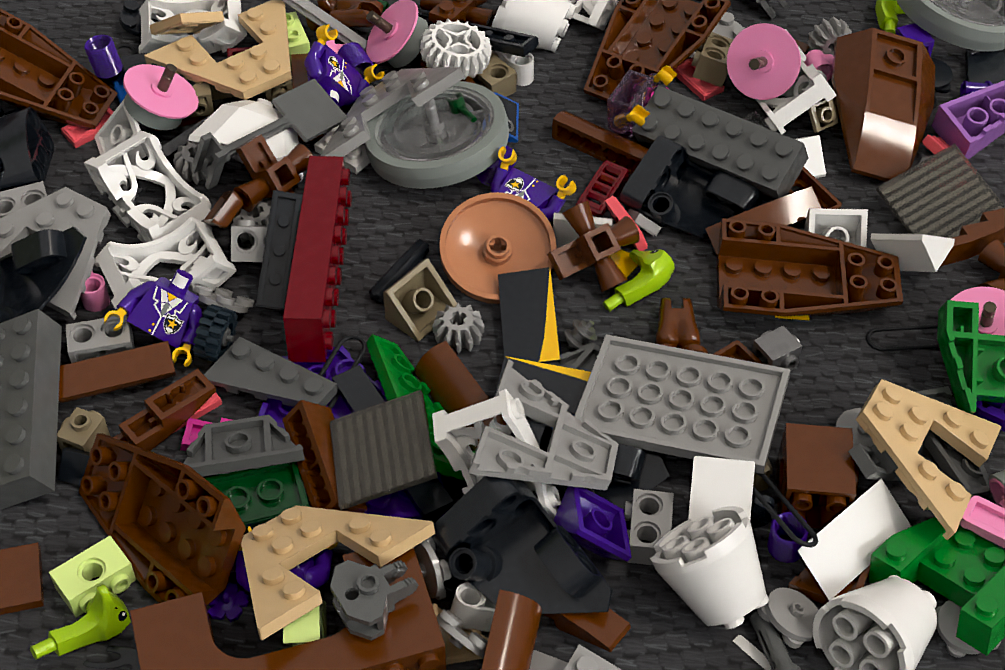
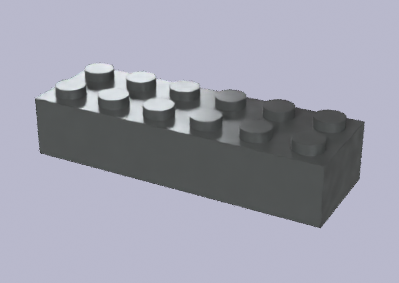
M659 85L645 107V110L650 113L645 118V123L641 127L635 124L632 129L638 144L650 148L655 139L662 135L683 145L687 149L690 162L712 173L715 170H722L756 187L762 197L771 201L788 195L809 158L803 142Z
M39 309L0 323V509H5L55 491L62 326Z

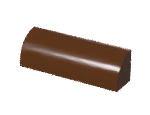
M561 111L553 118V139L603 162L608 160L627 168L631 175L649 150L647 147L567 111Z
M168 341L61 365L59 404L176 376Z
M447 341L432 347L417 363L415 375L420 382L426 383L431 390L429 394L435 402H440L448 414L489 399ZM501 414L494 416L499 424H507ZM494 417L483 420L484 426H489ZM470 444L471 450L476 451L477 446L475 447Z
M300 400L282 421L285 430L290 435V440L295 445L300 444L303 447L305 460L297 461V465L311 507L364 513L368 509L364 498L363 502L357 504L354 472L348 454L347 462L353 506L347 507L339 432L331 408Z
M499 590L481 670L530 669L542 614V608L537 602L514 592Z

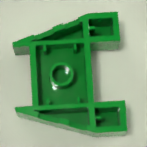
M947 300L938 310L937 341L958 409L974 414L977 401L1005 403V336L978 333L979 303Z
M933 517L892 535L871 554L868 582L873 584L887 579L891 575H897L912 583L918 580L962 608L960 609L956 637L986 656L1004 639L1005 550L974 532L962 528L960 524L956 533L946 540L942 536L946 530L938 519Z

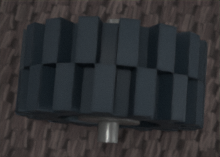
M214 304L207 307V310L203 312V318L199 320L200 325L196 328L195 333L197 335L193 341L195 343L193 346L194 356L215 363L229 349L230 345L233 344L234 335H236L235 328L238 324V321H236L238 318L236 311Z

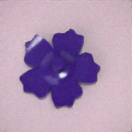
M229 582L225 590L209 603L211 608L208 610V614L212 619L223 620L226 615L230 622L238 620L239 616L243 613L242 608L249 605V596L244 594L243 591L238 592L237 584Z

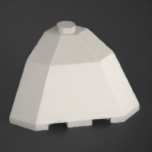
M258 98L257 101L241 100L222 104L190 134L188 141L198 146L201 136L211 132L221 145L226 146L283 116L278 110L273 108V104L270 101ZM292 127L265 140L276 158L287 156L299 144L298 134ZM238 154L232 157L243 163ZM303 172L298 174L301 178V181L303 179Z

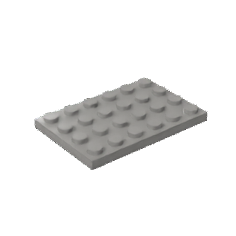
M606 334L574 417L582 423L587 419L600 432L608 435L620 444L693 460L695 456L754 461V472L764 474L790 378V369Z

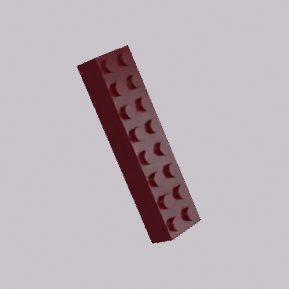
M309 156L283 315L288 360L291 362L326 363L327 351L333 350L334 336L330 328L336 327V310H333V306L339 305V289L336 288V285H341L342 270L338 267L339 265H344V247H341V245H346L347 229L344 226H349V209H346V207H351L352 192L347 190L346 185L349 186L350 169L345 168L344 157Z

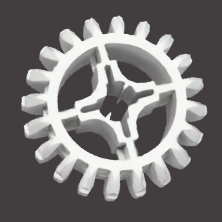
M447 19L445 23L438 20L436 25L430 24L429 28L425 30L420 43V53L422 60L426 62V67H460L465 75L463 80H465L467 76L475 78L476 74H482L483 70L487 68L490 62L492 46L490 45V38L485 37L484 31H478V26H470L468 22L461 23L458 19L456 22Z

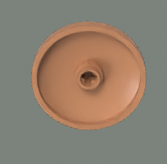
M497 192L472 197L452 211L441 231L439 253L443 270L457 289L475 300L500 304L498 275L547 267L552 271L553 266L547 254L555 250L557 246L553 228L539 208L519 196Z

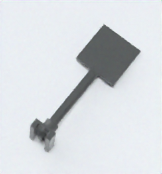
M314 78L272 99L271 103L281 113L282 118L226 146L221 145L211 132L201 136L191 170L194 173L202 170L207 176L205 187L209 190L217 186L224 164L230 161L231 157L237 155L235 149L256 135L262 134L266 140L292 127L306 143L337 127L347 116Z

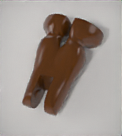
M317 0L319 8L348 28L374 27L375 25L366 19L367 14L370 11H374L381 16L384 9L383 4L375 0ZM306 18L310 30L316 32L320 26Z
M661 298L655 344L708 353L706 348L700 345V335L691 299L682 298L681 308H672L671 298Z

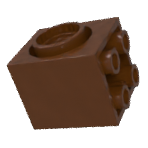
M785 424L776 459L777 488L811 528L823 529L855 500L858 488L859 467L848 452L853 448L852 428ZM777 496V515L783 512H791Z

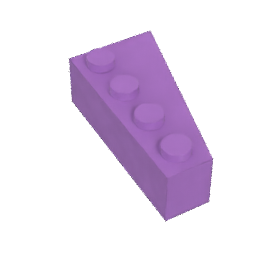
M1005 80L939 105L931 126L966 161L1005 133Z

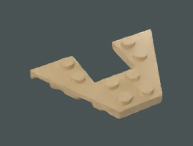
M270 0L238 14L239 23L259 44L217 63L192 35H189L145 54L146 64L151 65L154 63L166 67L167 64H173L177 67L176 73L184 76L185 79L199 84L203 82L212 84L216 90L223 93H231L234 97L242 100L254 97L292 79L285 3L282 0Z
M881 379L873 388L856 421L869 434L880 453L886 450L898 466L895 473L907 489L917 497L921 508L932 511L946 530L942 536L948 540L956 533L972 495L960 483L953 481L941 472L933 462L919 455L918 451L930 429L980 467L988 459L1001 426Z
M296 505L284 510L270 521L254 527L252 531L243 536L241 546L260 639H266L323 603L319 590L289 570L338 541L381 568L435 534L434 523L426 520Z

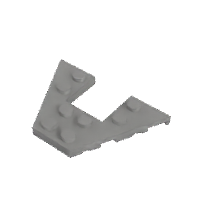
M460 67L411 68L389 72L382 78L381 83L375 87L370 85L360 92V96L347 113V118L341 122L320 156L344 157L371 139L367 124L369 120L409 94L419 108L465 78V75Z
M64 187L0 218V258L11 253V244L40 230L54 229L65 231L71 227H76L87 237L83 250L66 282L47 304V306L75 320L77 316L75 309L79 297L85 293V281L90 277L95 263L94 253L97 244L102 242L103 230L108 225L111 214L106 206Z
M508 360L494 397L499 396V391L507 389L513 399L519 398L523 405L525 416L530 417L534 422L553 427L547 452L489 426H485L468 473L480 476L607 490L612 480L619 444L608 435L600 432L587 419L583 423L567 411L569 408L567 403L554 393L544 389L542 384L536 379L527 380L512 368L514 362Z

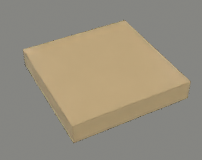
M223 11L179 13L151 24V34L194 33L223 22Z

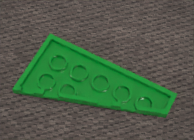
M372 334L366 342L367 348L384 389L385 397L390 407L392 406L394 419L400 434L401 428L397 404L402 403L412 463L417 466L407 401L409 400L413 402L423 467L429 468L417 398L422 396L435 471L445 477L451 476L465 481L462 471H454L443 451L435 443L432 414L445 409L440 402L433 403L428 397L431 390L425 382H420L413 376L412 372L415 368L400 347L394 342Z

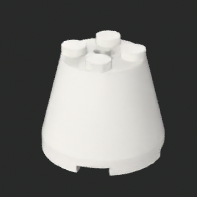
M503 0L491 27L536 36L539 42L536 48L555 53L561 41L558 36L563 38L570 25L567 19L571 20L577 6L569 0Z
M736 506L714 509L712 512L713 517H705L694 523L689 519L673 528L653 546L656 554L650 558L659 575L707 626L724 624L726 629L735 628L744 622L746 614L764 606L769 601L751 523L745 511Z
M891 575L887 579L834 597L822 606L816 613L813 621L815 646L823 650L834 670H915L937 626L935 611L937 602L930 592L922 591L914 583L897 575Z

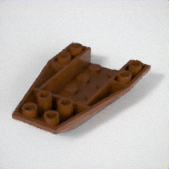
M620 0L614 9L583 89L584 93L630 110L662 81L660 80L658 83L642 89L640 84L655 76L666 65L670 66L673 70L681 65L707 40L731 5V1L703 0L701 3H697L692 0Z
M0 8V100L21 109L32 107L38 116L72 126L95 129L118 93L32 25Z
M869 28L837 37L834 46L832 84L837 95L835 98L851 172L896 184L908 177L934 108L935 64L923 42L876 28Z
M724 218L721 220L717 255V307L723 311L773 316H805L866 312L899 306L903 303L898 256L782 224Z
M97 433L84 476L81 480L80 495L106 534L112 537L130 561L135 577L141 586L159 603L202 592L207 606L225 590L246 530L230 498L186 464L103 433Z

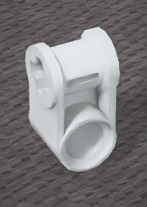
M492 50L508 66L513 67L517 72L516 85L526 86L533 82L534 57L531 53L521 57Z
M465 582L457 587L450 611L464 622L461 626L462 629L490 632L496 605L469 582Z

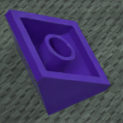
M568 486L554 522L565 528L580 546L601 557L628 562L632 555L624 510L586 488Z

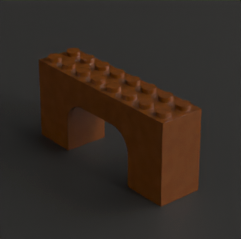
M414 547L386 565L401 560L408 568L405 572L406 574L391 582L390 586L408 577L415 579L419 586L413 594L395 603V610L388 615L385 634L372 641L349 633L345 627L340 632L319 640L252 658H235L223 653L216 646L202 592L130 610L140 670H446V650ZM356 552L342 555L343 562L350 560L368 567L375 565Z

